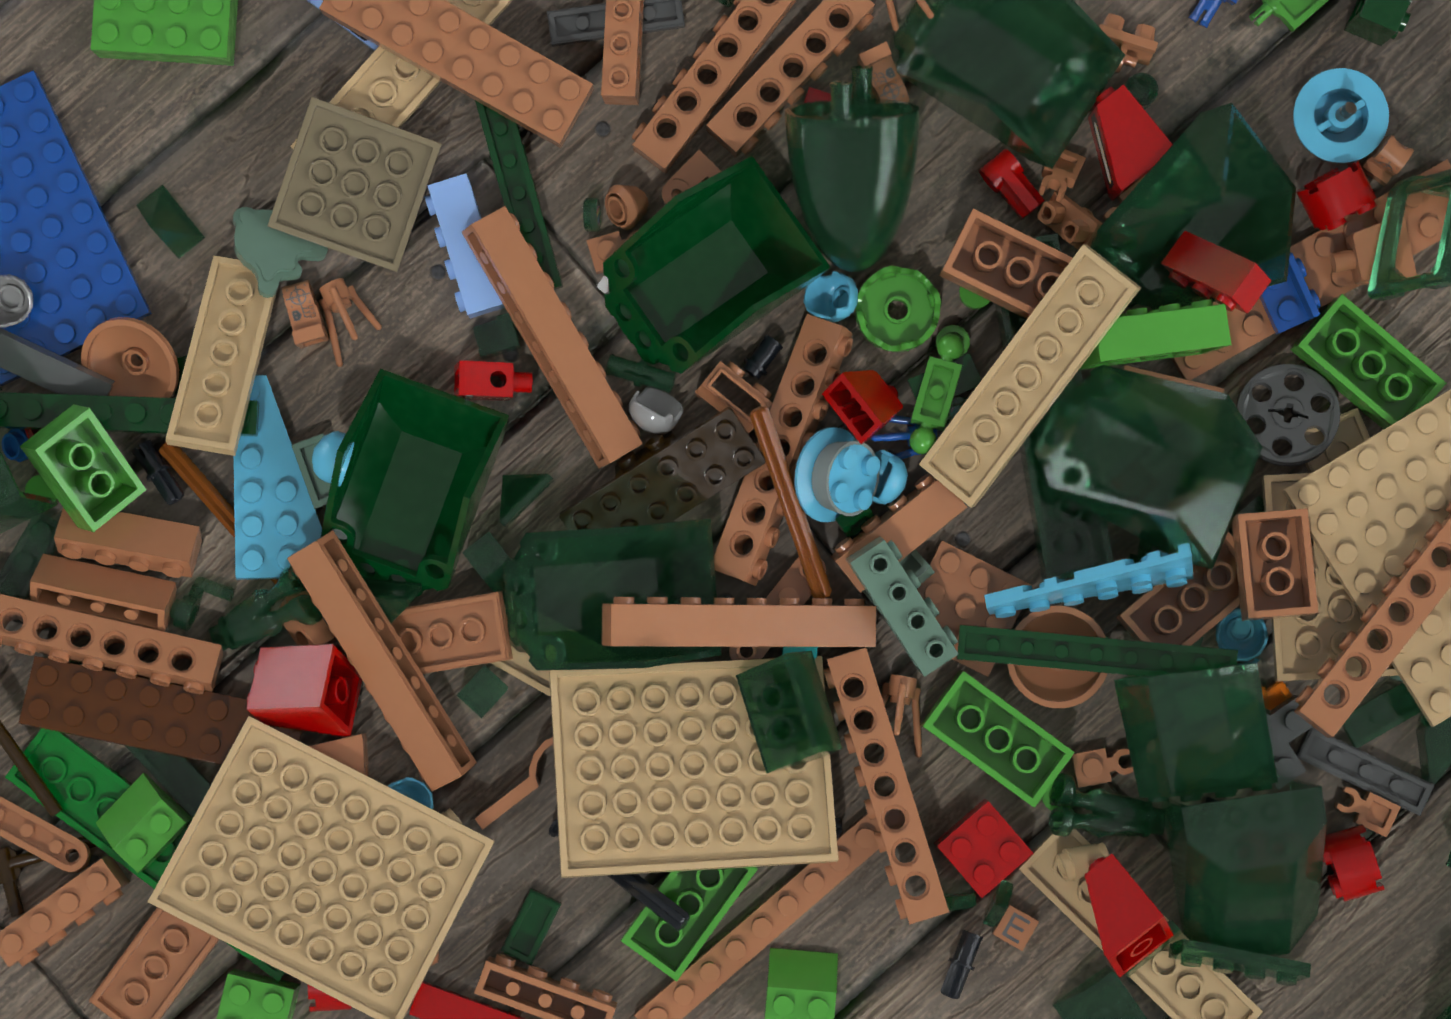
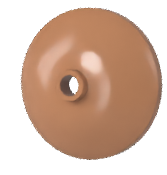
M129 317L112 318L96 326L83 343L81 365L115 381L109 396L172 398L179 382L177 357L167 339L153 326ZM136 354H138L143 361H140L137 358Z
M1050 606L1048 610L1032 612L1015 628V630L1106 638L1103 630L1094 619L1078 609L1067 606ZM1007 664L1011 679L1018 690L1034 703L1049 708H1069L1085 702L1099 690L1107 676V673Z

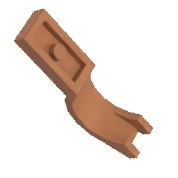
M553 737L545 740L535 751L529 766V777L475 818L482 830L540 786L538 777L539 761L545 750L553 744Z

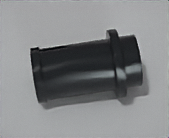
M765 335L751 357L744 359L745 365L742 368L752 377L759 380L762 375H767L765 370L779 351L783 349V346L769 335Z

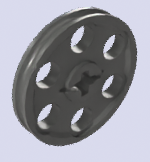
M1294 364L1275 365L1257 373L1243 388L1236 407V425L1246 447L1260 459L1279 466H1297L1319 457L1332 443L1340 423V406L1331 385L1317 372ZM1289 375H1297L1302 379L1303 387L1298 391L1288 390L1284 385V379ZM1263 385L1270 390L1271 397L1265 402H1259L1253 398L1252 389ZM1316 396L1325 397L1330 405L1328 411L1323 413L1314 411L1310 404L1311 399ZM1285 408H1291V413L1297 416V418H1292L1290 423L1284 422V416L1279 415V413L1284 412ZM1253 417L1260 418L1265 424V430L1260 434L1250 433L1246 428L1248 419ZM1316 428L1323 433L1324 441L1319 445H1311L1305 439V432L1308 429ZM1278 439H1285L1290 443L1292 451L1286 456L1277 455L1272 449L1273 442Z

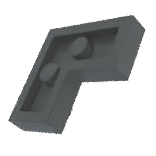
M1295 694L1239 732L1274 788L1278 790L1306 772V769L1289 743L1313 726L1294 712L1299 706L1295 702L1298 697Z

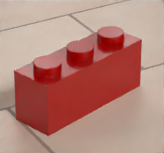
M1188 231L1182 233L1161 262L1171 273L1168 278L1177 286L1185 289L1188 285L1192 287L1191 289L1197 295L1206 300L1213 297L1219 305L1225 304L1226 310L1231 312L1236 308L1248 314L1272 281L1255 262Z

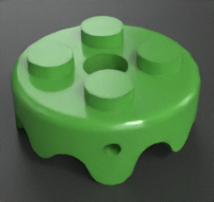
M887 266L873 274L861 287L858 294V303L855 308L856 322L864 337L875 347L896 353L910 351L922 345L935 331L940 316L941 299L938 290L920 271ZM893 301L904 303L907 308L906 316L899 320L893 319L888 314V305Z

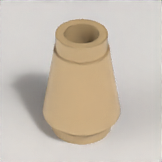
M1103 842L1065 848L1062 850V853L1056 855V863L1065 881L1070 879L1077 881L1085 876L1089 871V866L1100 857L1106 858L1109 856V853Z

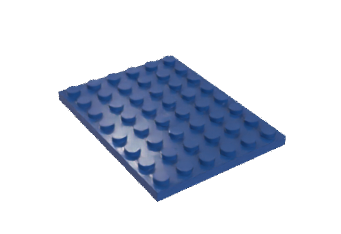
M33 70L0 86V275L11 274L25 280L33 292L34 303L31 312L24 321L2 329L64 357L82 348L88 334L100 323L117 317H129L140 320L152 313L37 73ZM0 367V387L20 378V376Z

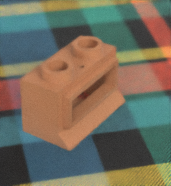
M720 361L695 391V395L716 409L717 413L730 407L750 435L754 430L750 416L713 388L712 384L722 373L760 403V407L766 406L769 410L772 406V402L769 400L772 394L756 382L752 387L742 379L746 373L733 362L729 361L725 365Z

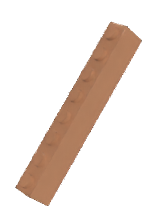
M506 206L472 223L462 231V234L598 468H601L643 444L639 438V429L632 420L628 419L622 408L623 403L620 396L607 383L604 368L592 357L588 350L589 344L586 337L580 331H577L574 326L568 306L559 300L554 291L553 280L541 269L537 262L535 249L530 243L525 241L519 231L520 225L517 218L512 213H509Z
M332 530L288 557L287 559L292 566L294 574L303 583L312 603L321 612L329 626L330 632L339 641L347 654L348 661L357 670L365 683L366 690L375 699L383 712L384 719L393 728L401 741L403 749L411 757L419 770L421 778L427 783L430 790L433 792L463 776L477 763L335 532Z
M613 597V604H602V645L667 647H876V606H865V599H844V605H832V599L812 598V605H800V598H779V605H767V598H747V605H734V598H714V604H701L700 597H680V604H668V597H647V604H634V597Z

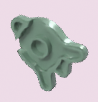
M241 207L233 214V224L235 226L234 251L241 263L255 275L258 281V292L261 296L265 298L273 297L278 290L280 282L299 279L302 274V267L298 261H322L325 259L328 251L327 247L268 227L273 210H255L249 207Z

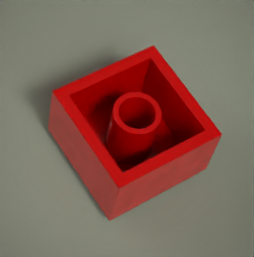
M983 799L934 842L937 848L981 898L987 895L1034 854L986 799Z

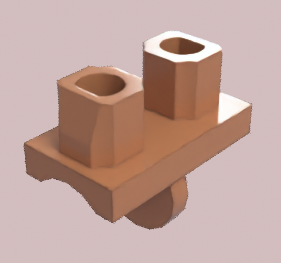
M1110 13L1103 24L1099 25L1090 48L1103 51V58L1114 61L1112 71L1116 73L1120 72L1123 64L1135 68L1137 63L1148 66L1158 45V42L1154 41L1155 28L1146 24H1138L1134 34L1122 31L1125 20L1121 16Z
M1054 191L1050 201L1044 202L1037 215V219L1078 250L1083 244L1091 247L1092 240L1101 230L1103 223L1096 219L1088 208H1082L1066 195H1064L1062 201H1055L1058 193Z

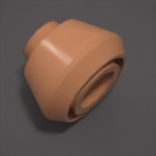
M614 185L608 190L605 197V210L614 225L625 230L632 229L647 213L648 198L638 187Z

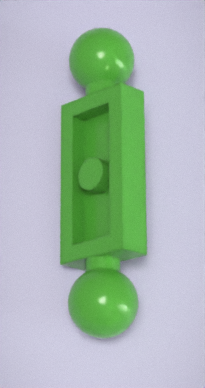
M945 334L938 340L937 352L940 355V359L929 356L912 414L911 423L920 425V428L915 429L911 433L909 443L912 450L921 455L927 454L937 441L933 429L945 430L962 371V365L953 362L962 355L964 350L962 339L955 334Z

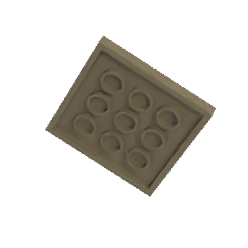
M311 97L268 227L397 272L442 143Z

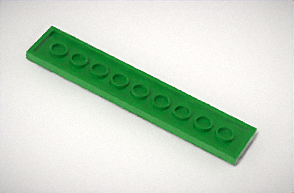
M40 729L23 753L63 808L56 816L155 889L189 826L182 831L146 870L137 873L112 849L96 824L101 816L121 797L132 783L65 733ZM13 765L5 778L43 806L17 767ZM230 945L278 982L284 976L285 972Z

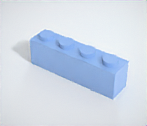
M467 173L427 185L430 195L424 196L430 216L436 214L440 227L434 228L440 248L447 247L450 259L444 262L450 280L456 279L460 291L454 293L460 312L466 311L471 319L505 308L462 234V231L468 226L482 219Z

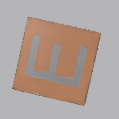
M1008 903L992 934L1023 951L1039 921Z

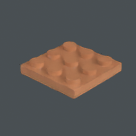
M941 540L929 563L935 573L917 588L923 600L929 597L940 614L935 618L940 626L943 628L947 625L957 640H959L960 625L1012 629L1021 610H1016V615L1011 617L996 618L995 614L989 615L984 595L1031 584ZM958 643L953 646L958 652ZM957 656L952 658V660L986 677L989 676L995 664L993 662L957 659Z

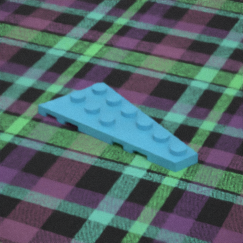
M256 375L250 400L259 402L258 436H240L236 456H233L236 580L298 578L294 574L287 558L319 539L322 527L305 485L267 375Z
M1190 543L1177 545L1179 552L1170 555L1162 553L1160 550L1147 553V556L1141 558V562L1135 564L1133 559H1122L1074 572V578L1068 581L1058 579V577L1044 579V582L1040 583L1037 589L1032 590L1031 585H1021L984 595L986 608L989 615L995 614L996 618H1006L1016 615V610L1029 608L1030 612H1040L1050 609V604L1063 602L1064 606H1074L1084 603V598L1098 596L1099 600H1107L1118 597V592L1132 590L1133 594H1141L1152 591L1153 586L1166 584L1168 588L1186 585L1187 580L1193 579Z

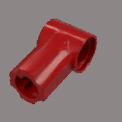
M1007 149L1002 150L979 169V173L986 184L995 193L1001 194L1021 220L1045 201L1023 174L1024 170L1019 161Z

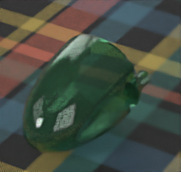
M862 65L851 67L852 82L845 81L844 84H842V81L831 82V101L806 102L785 109L786 140L790 169L804 221L811 237L823 255L833 265L847 272H861L870 268L882 258L890 247L906 211L917 161L920 107L909 102L876 99V97L872 96L873 66L865 65V68H862Z

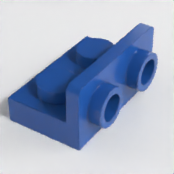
M1289 253L1278 260L1260 267L1272 280L1260 296V300L1276 335L1320 315L1318 310L1321 307L1320 300L1313 289L1309 290L1304 279L1307 276L1306 269L1299 258L1295 259L1293 253Z

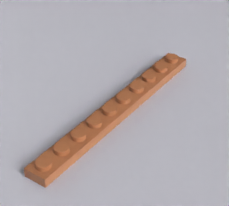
M892 810L887 813L885 823L890 829H900L905 823V816L899 810ZM868 813L861 817L840 838H837V862L811 863L803 867L687 967L677 982L672 980L636 1011L634 1016L637 1019H683L879 849L874 833L880 832L877 819L870 820Z

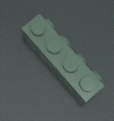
M879 536L846 558V561L918 671L925 677L959 654L953 646L958 643V640L947 625L942 628L935 617L940 614L929 597L924 600L917 590L921 584L911 569L905 571L898 560L903 556L894 542L890 540L886 543Z

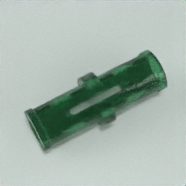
M614 354L610 355L605 370L606 375L632 381L634 386L641 387L646 385L666 391L667 393H671L676 379L675 372L649 366L647 361L640 360L638 363L615 356Z

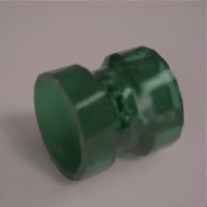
M1147 73L1134 74L1124 84L1134 98H1139L1136 100L1144 110L1149 108L1158 96L1159 88L1157 81Z

